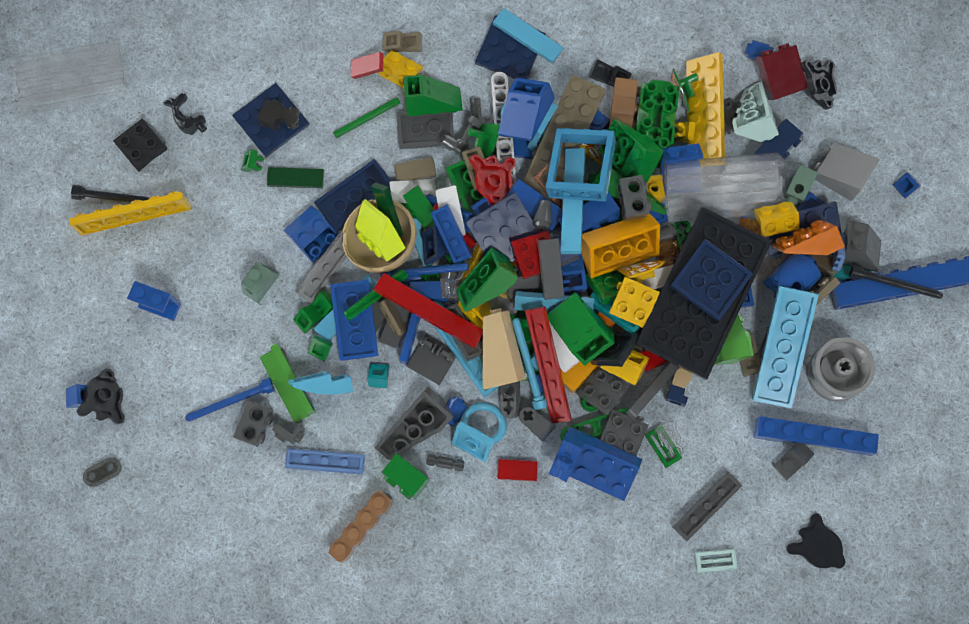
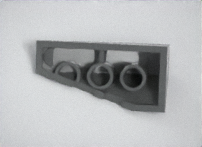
M427 387L374 448L386 459L391 460L396 453L400 455L409 448L442 431L454 415L444 400L430 387Z

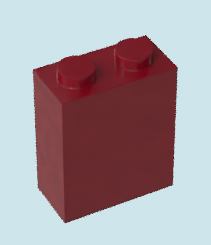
M785 43L779 45L778 50L772 51V49L762 51L761 56L756 57L768 100H776L808 88L806 77L801 67L797 45Z

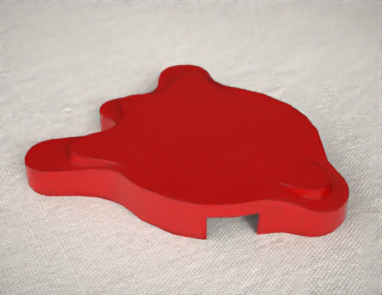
M472 155L469 161L475 170V186L478 192L493 205L506 197L512 189L511 171L515 167L516 161L510 157L500 164L495 156L483 159L479 155Z

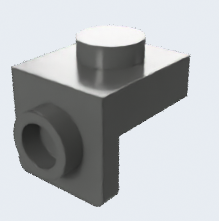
M277 423L272 429L276 432V438L283 443L287 440L293 445L296 442L299 443L305 435L303 432L305 428L301 425L296 428L293 434Z

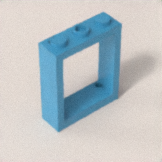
M557 128L546 183L548 198L606 201L616 144L614 131ZM563 142L606 145L599 184L555 182Z

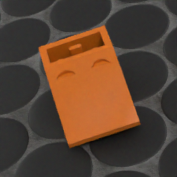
M822 220L814 221L810 227L795 230L793 235L776 239V243L771 244L773 248L783 253L829 255L845 247L837 226Z

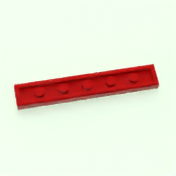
M385 273L382 274L373 291L474 349L483 335V330Z
M546 306L527 309L525 313L551 422L553 424L571 421L572 417Z

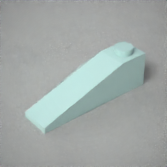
M759 82L745 88L740 99L741 106L736 110L737 117L732 121L735 134L759 142L773 139L779 133L763 83Z

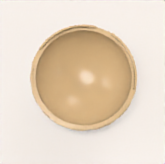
M371 199L368 201L378 209L376 200ZM393 200L403 232L400 239L406 249L389 261H385L382 257L378 258L373 250L370 251L366 244H362L358 239V231L355 225L361 205L349 215L342 231V246L346 256L356 267L373 273L388 272L401 266L410 257L415 247L417 229L412 215L401 203Z

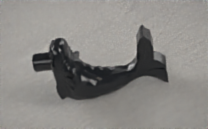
M181 93L176 99L169 98L163 102L165 106L172 108L174 121L183 133L193 135L198 129L201 133L207 130V127L204 125L206 120L203 115L186 118L179 111L180 106L188 98L186 94Z

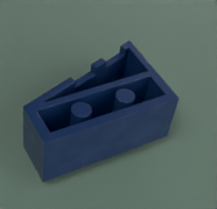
M785 119L777 127L779 135L771 140H766L747 160V163L763 177L766 175L770 177L777 169L775 166L780 161L784 162L790 155L789 151L793 147H798L803 141V132L788 119Z

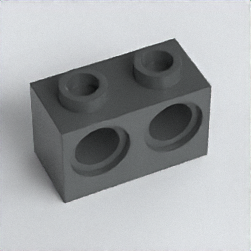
M642 175L619 179L616 182L623 221L646 217L651 211V202L646 196L648 191L646 180H643ZM628 185H635L637 192H631ZM632 204H639L641 211H635Z
M248 401L233 437L256 447L259 444H263L266 438L264 431L267 425H271L274 415H272L273 411L270 408ZM262 411L263 417L260 420H255L256 412ZM251 429H255V436L251 439H248V431Z

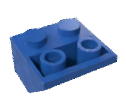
M310 206L283 230L312 263L324 254L338 235L323 215L313 206Z

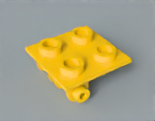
M624 277L623 282H619L617 285L619 291L609 313L644 328L660 292Z

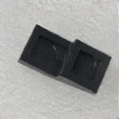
M597 59L593 64L589 77L614 87L616 78L630 79L632 73L617 65L612 67Z

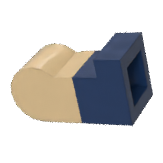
M682 368L675 372L665 401L682 407L686 405L688 397L683 395L686 385L692 379V373Z

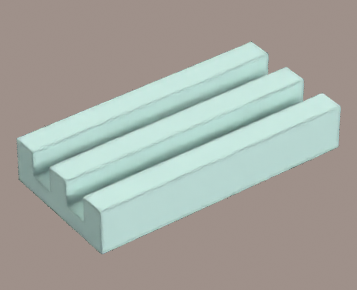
M735 549L695 552L697 573L738 569ZM731 553L732 556L729 558L700 560V556ZM730 561L733 564L730 566L701 568V564Z

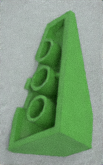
M737 315L714 365L734 364L754 356L750 334L744 330L742 325L744 321L742 315Z

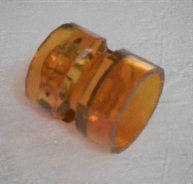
M677 240L660 243L659 255L656 257L660 258L659 261L665 260V263L659 268L674 265L680 252Z

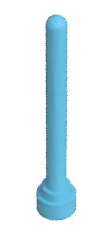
M514 318L512 320L513 328L534 395L532 397V406L534 410L547 407L546 397L541 394L520 320Z

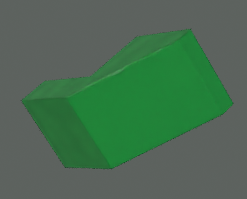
M324 290L319 293L312 304L301 308L293 320L304 334L333 309L332 298Z

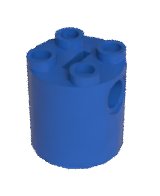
M790 254L767 276L763 284L775 293L773 297L776 298L778 286L808 291L821 278V272L818 269L817 261L811 255Z

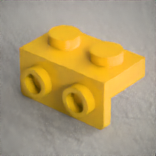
M391 50L384 57L383 71L378 72V74L404 88L403 76L420 75L423 66Z
M782 202L777 205L754 209V216L760 224L763 237L799 229V212L792 202Z

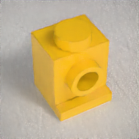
M654 175L650 177L647 183V192L661 202L665 199L662 175ZM651 188H657L658 191L653 192Z

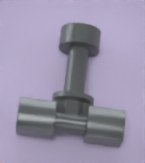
M472 115L466 121L469 125L461 138L457 137L455 140L446 134L439 143V145L447 150H453L458 153L461 159H463L462 152L470 150L467 143L470 138L468 130L470 128L479 130L483 124L481 120Z

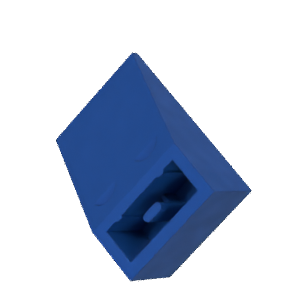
M515 78L507 94L498 132L499 136L527 141L533 140L555 99L549 82Z
M557 237L559 239L564 294L586 292L587 283L582 255L561 254V237Z

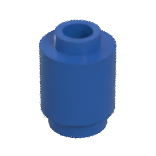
M752 40V43L747 44L745 54H748L747 58L756 60V57L761 56L762 51L768 49L773 51L774 48L770 47V44Z
M456 396L453 399L449 398L446 404L454 415L448 424L454 427L460 422L462 414L467 407L464 404L465 401Z

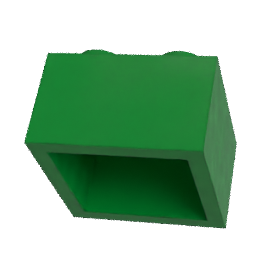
M397 453L382 471V474L385 476L383 479L393 488L396 485L400 487L399 492L409 500L411 497L416 500L430 482L428 477Z

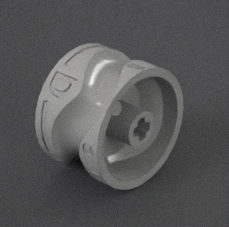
M847 337L835 338L825 343L812 355V359L807 365V378L812 389L822 398L835 402L848 400L864 391L871 384L875 375V361L869 349L858 340Z

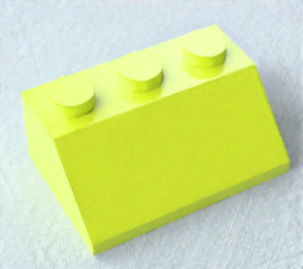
M366 199L362 201L355 225L358 231L357 237L362 244H366L370 251L373 250L378 258L382 257L385 261H389L406 248L390 219Z

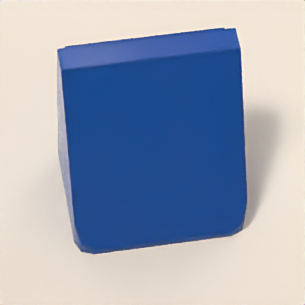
M907 172L892 184L904 198H907L921 187L910 172Z

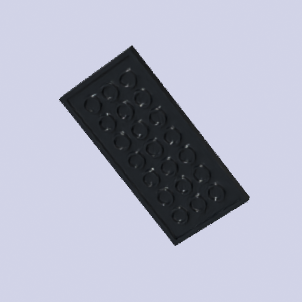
M701 207L660 291L652 312L639 335L636 346L707 380L772 241ZM704 239L711 242L753 273L719 321L712 318L670 287Z

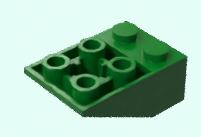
M424 75L403 76L407 116L463 111L460 87Z
M613 119L609 127V131H614L616 140L612 165L625 178L642 175L643 180H646L648 183L664 151L653 140L621 121ZM601 144L598 151L604 156L606 145Z
M576 292L547 314L550 324L571 353L584 366L615 343L614 332Z

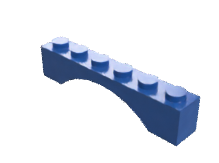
M762 416L756 419L754 429L755 439L821 446L866 456H873L877 454L879 434Z

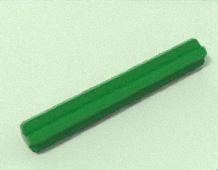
M401 269L391 277L401 283L408 278V275ZM371 291L344 311V316L348 320H352L383 296L375 291Z

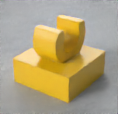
M691 121L675 123V127H677V133L674 134L676 142L693 141L696 123Z

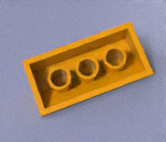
M649 213L643 218L620 221L582 234L581 255L589 277L594 278L658 256L660 224Z

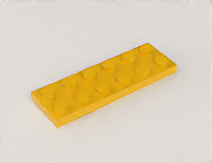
M720 52L686 61V76L697 73L699 80L690 83L695 96L692 98L687 96L690 112L687 111V122L696 123L694 140L688 142V145H700L703 159H699V166L725 161L723 54Z
M173 191L166 196H152L149 200H135L128 205L119 204L114 205L111 209L94 210L90 214H76L75 217L69 218V223L74 230L83 236L192 209L190 202L182 192Z

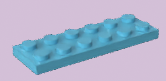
M778 286L752 397L753 401L792 409L819 294Z

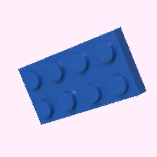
M369 279L330 284L340 361L379 356L373 305L369 306L352 320H348L344 316V311L371 292Z

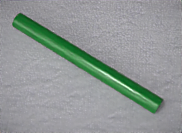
M396 97L337 129L333 134L337 139L401 103Z

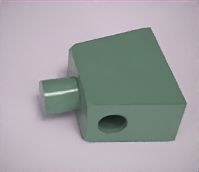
M800 164L783 197L787 198L785 202H792L795 207L797 203L801 204L806 198L818 172ZM794 189H798L800 193H796Z
M256 262L241 281L243 294L259 304L279 277V274L266 265Z

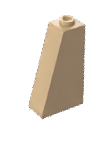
M501 308L489 311L490 315L483 317L484 390L526 379L509 311L502 312Z

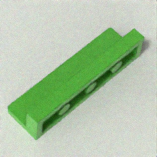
M276 343L270 347L272 351L261 356L260 360L294 423H298L316 412L305 392L289 384L288 380L297 377L281 347Z

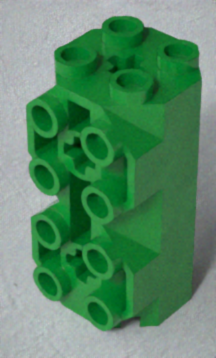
M651 80L647 84L646 82L641 83L635 130L653 140L661 149L672 147L674 143V126L678 108L679 87L674 86L669 81ZM661 158L656 165L657 168H661Z

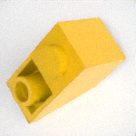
M632 350L622 367L601 366L600 368L636 385L643 375L649 358Z

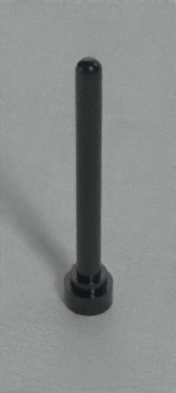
M73 185L71 189V198L74 200L89 197L132 202L135 200H149L150 198L86 190L82 185Z
M853 264L849 272V279L862 280L864 278L937 299L943 297L941 291L865 271L861 265Z

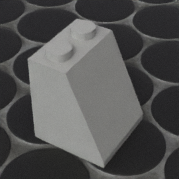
M835 143L832 148L827 147L822 157L825 158L823 162L820 163L818 161L813 170L818 172L815 180L852 201L861 191L880 159Z

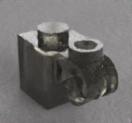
M266 99L257 116V120L261 126L276 132L283 121H285L289 129H296L300 124L298 117L300 111L294 107L287 109L277 100L270 101Z

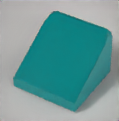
M370 363L368 386L387 388L390 365Z

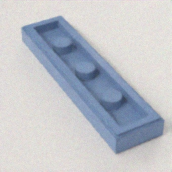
M287 448L285 468L363 475L365 455Z

